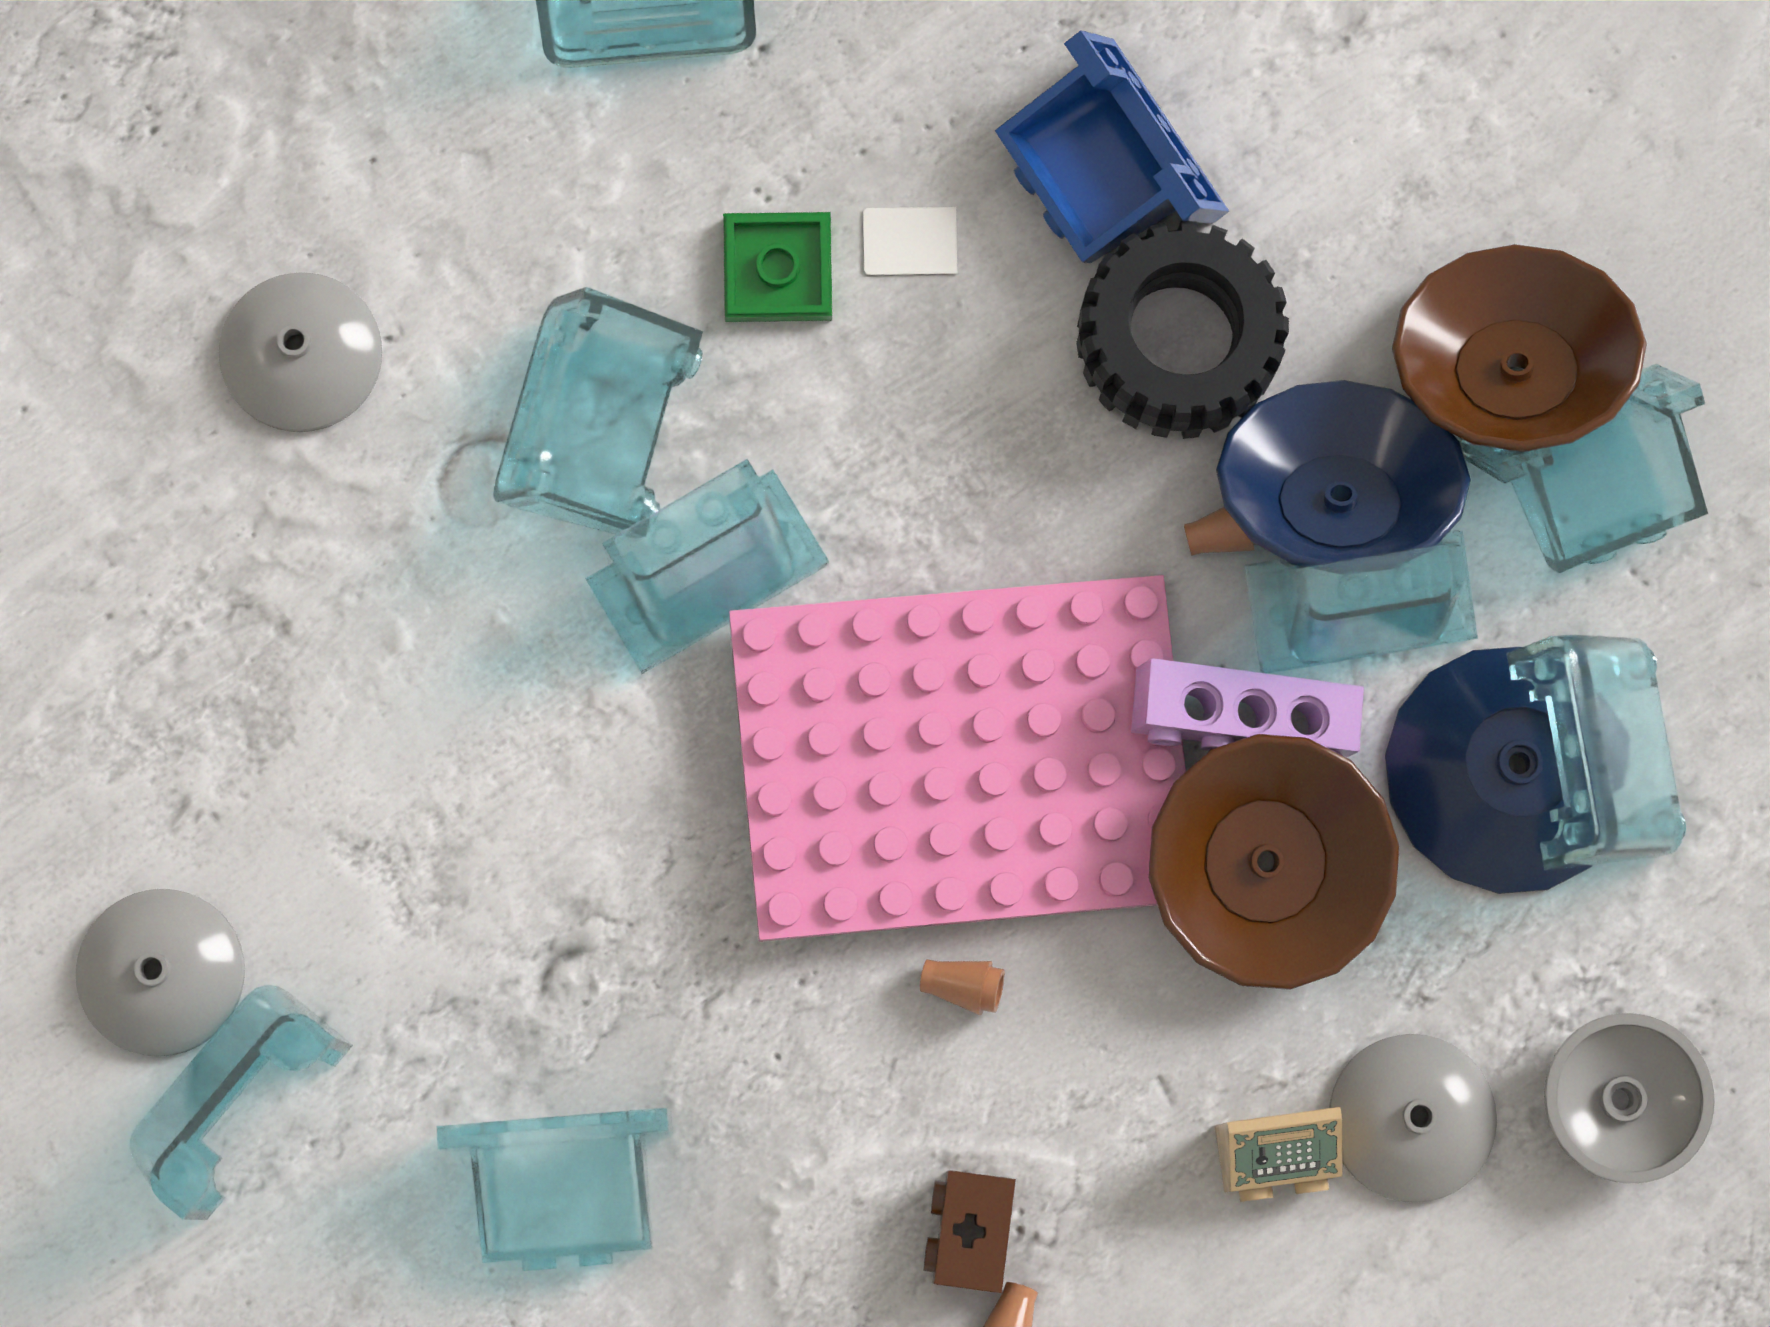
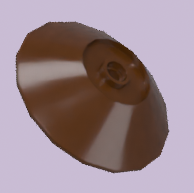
M1513 244L1466 253L1427 275L1400 309L1392 352L1402 389L1431 423L1473 445L1526 452L1571 444L1613 420L1640 384L1647 342L1635 304L1605 271L1561 250ZM1515 367H1516V368H1522V369H1524V370L1514 371V370H1511L1510 368H1515Z
M1256 734L1211 749L1173 783L1152 826L1148 878L1164 926L1197 964L1240 986L1291 990L1339 973L1375 940L1396 897L1399 843L1384 798L1352 760L1306 737ZM1263 851L1270 852L1274 857V865L1267 872L1262 871L1257 863L1258 856Z

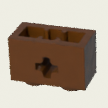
M948 1170L946 1171L945 1182L935 1180L931 1214L941 1216L938 1238L927 1237L923 1271L934 1272L932 1284L1002 1293L1016 1179ZM966 1214L975 1215V1225L983 1227L984 1230L982 1238H974L972 1240L971 1248L962 1247V1237L953 1234L954 1223H963Z

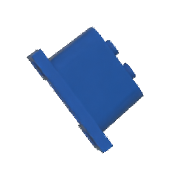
M1082 30L1072 36L1064 45L1078 66L995 130L1018 165L1014 169L1016 178L1031 195L1036 193L1047 209L1043 213L1046 223L1059 238L1063 239L1066 237L1082 263L1096 261L1117 248L1123 239L1133 233L1138 235L1148 229L1149 226L1156 224L1177 211L1183 221H1197L1208 224L1215 223L1230 212L1113 38Z

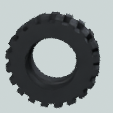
M1180 221L1178 229L1168 231L1167 225L1163 222L1149 226L1146 236L1142 238L1133 233L1120 241L1118 251L1116 253L1108 252L1099 263L1094 278H1090L1077 323L1079 334L1076 344L1078 358L1083 359L1085 363L1083 375L1089 387L1097 386L1100 390L1099 401L1109 412L1115 407L1125 414L1122 422L1134 429L1141 422L1153 427L1151 435L1164 438L1168 437L1170 431H1181L1183 439L1199 437L1202 430L1207 428L1216 433L1229 427L1232 419L1239 416L1242 418L1256 404L1260 396L1265 394L1281 364L1286 350L1283 348L1284 342L1289 334V318L1283 316V310L1287 303L1282 287L1273 286L1271 281L1275 272L1268 261L1263 260L1257 264L1251 258L1255 248L1243 238L1236 246L1224 240L1228 231L1226 229L1212 225L1209 234L1197 232V221ZM1166 288H1186L1207 296L1220 307L1230 324L1232 341L1228 354L1217 367L1198 374H1178L1156 366L1138 349L1131 334L1132 316L1139 302L1145 296Z

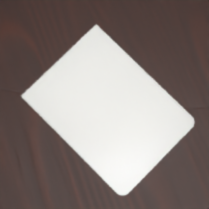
M956 207L864 209V272L867 275L958 274Z

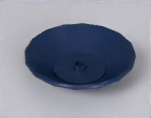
M1347 380L1296 385L1256 403L1227 433L1216 468L1224 508L1251 542L1292 565L1336 574L1389 570L1433 550L1462 518L1471 482L1460 441L1452 433L1431 423L1410 398L1390 388Z
M1524 647L1472 650L1430 671L1399 708L1385 753L1390 804L1413 847L1451 879L1497 894L1549 890L1591 868L1622 830L1635 785L1629 735L1607 694L1568 661ZM1511 755H1518L1525 760L1526 770L1524 773L1518 774L1510 769L1509 758Z

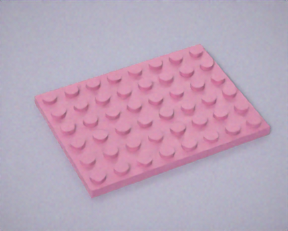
M1164 575L729 611L759 942L1157 906L1148 878L1151 830L1173 783L1186 772L1183 742L1181 739V745L1177 746L1152 744L1148 742V735L1131 733L1136 668L1151 658L1173 661Z

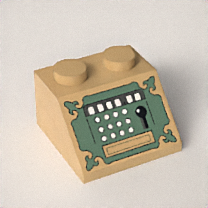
M1340 1107L1232 1121L1215 1125L1224 1192L1239 1191L1240 1202L1273 1198L1272 1186L1294 1183L1296 1194L1329 1190L1328 1178L1342 1177V1114Z

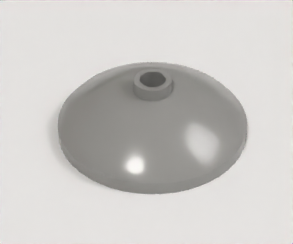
M289 273L270 278L258 284L236 303L222 329L219 342V363L229 392L241 408L251 417L279 430L309 432L324 429L341 422L364 403L374 388L380 373L382 341L380 331L370 309L359 295L348 286L320 274ZM293 335L304 337L302 347L297 350L286 348L288 338Z
M152 889L134 893L106 909L85 935L76 964V986L79 1000L93 1026L115 1045L130 1052L148 1056H169L187 1052L215 1036L235 1011L242 994L245 979L242 947L236 932L225 916L203 899L187 892L172 889ZM158 959L162 965V972L156 979L149 980L144 974V967L148 961Z
M1633 1013L1608 1015L1578 1028L1562 1043L1555 1053L1545 1080L1544 1105L1551 1131L1560 1147L1584 1170L1614 1182H1650L1666 1177L1682 1168L1703 1145L1710 1130L1714 1114L1713 1083L1708 1067L1698 1049L1683 1033L1673 1026L1646 1015ZM1617 1089L1623 1090L1628 1095L1629 1102L1624 1110L1617 1109L1612 1103V1094Z
M1420 1034L1396 1035L1367 1046L1357 1053L1342 1070L1330 1099L1329 1108H1341L1342 1163L1362 1185L1389 1199L1403 1202H1426L1448 1196L1461 1189L1477 1175L1493 1147L1497 1127V1114L1489 1083L1479 1067L1463 1051L1446 1041L1432 1036ZM1415 1106L1423 1107L1428 1113V1122L1422 1128L1416 1127L1410 1120V1112Z

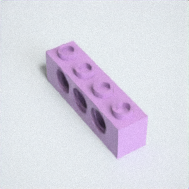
M1151 658L1136 668L1131 733L1148 735L1149 743L1163 746L1181 745V739L1202 742L1201 749L1205 751H1210L1211 749L1256 734L1306 737L1347 758L1360 752L1364 687ZM1186 695L1195 697L1202 704L1204 714L1201 721L1191 718L1186 712L1184 706ZM1240 702L1248 704L1256 714L1254 728L1246 726L1238 716ZM1293 709L1302 712L1307 718L1309 728L1306 735L1299 733L1293 727L1291 722Z

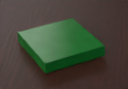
M831 212L723 213L725 322L832 321Z

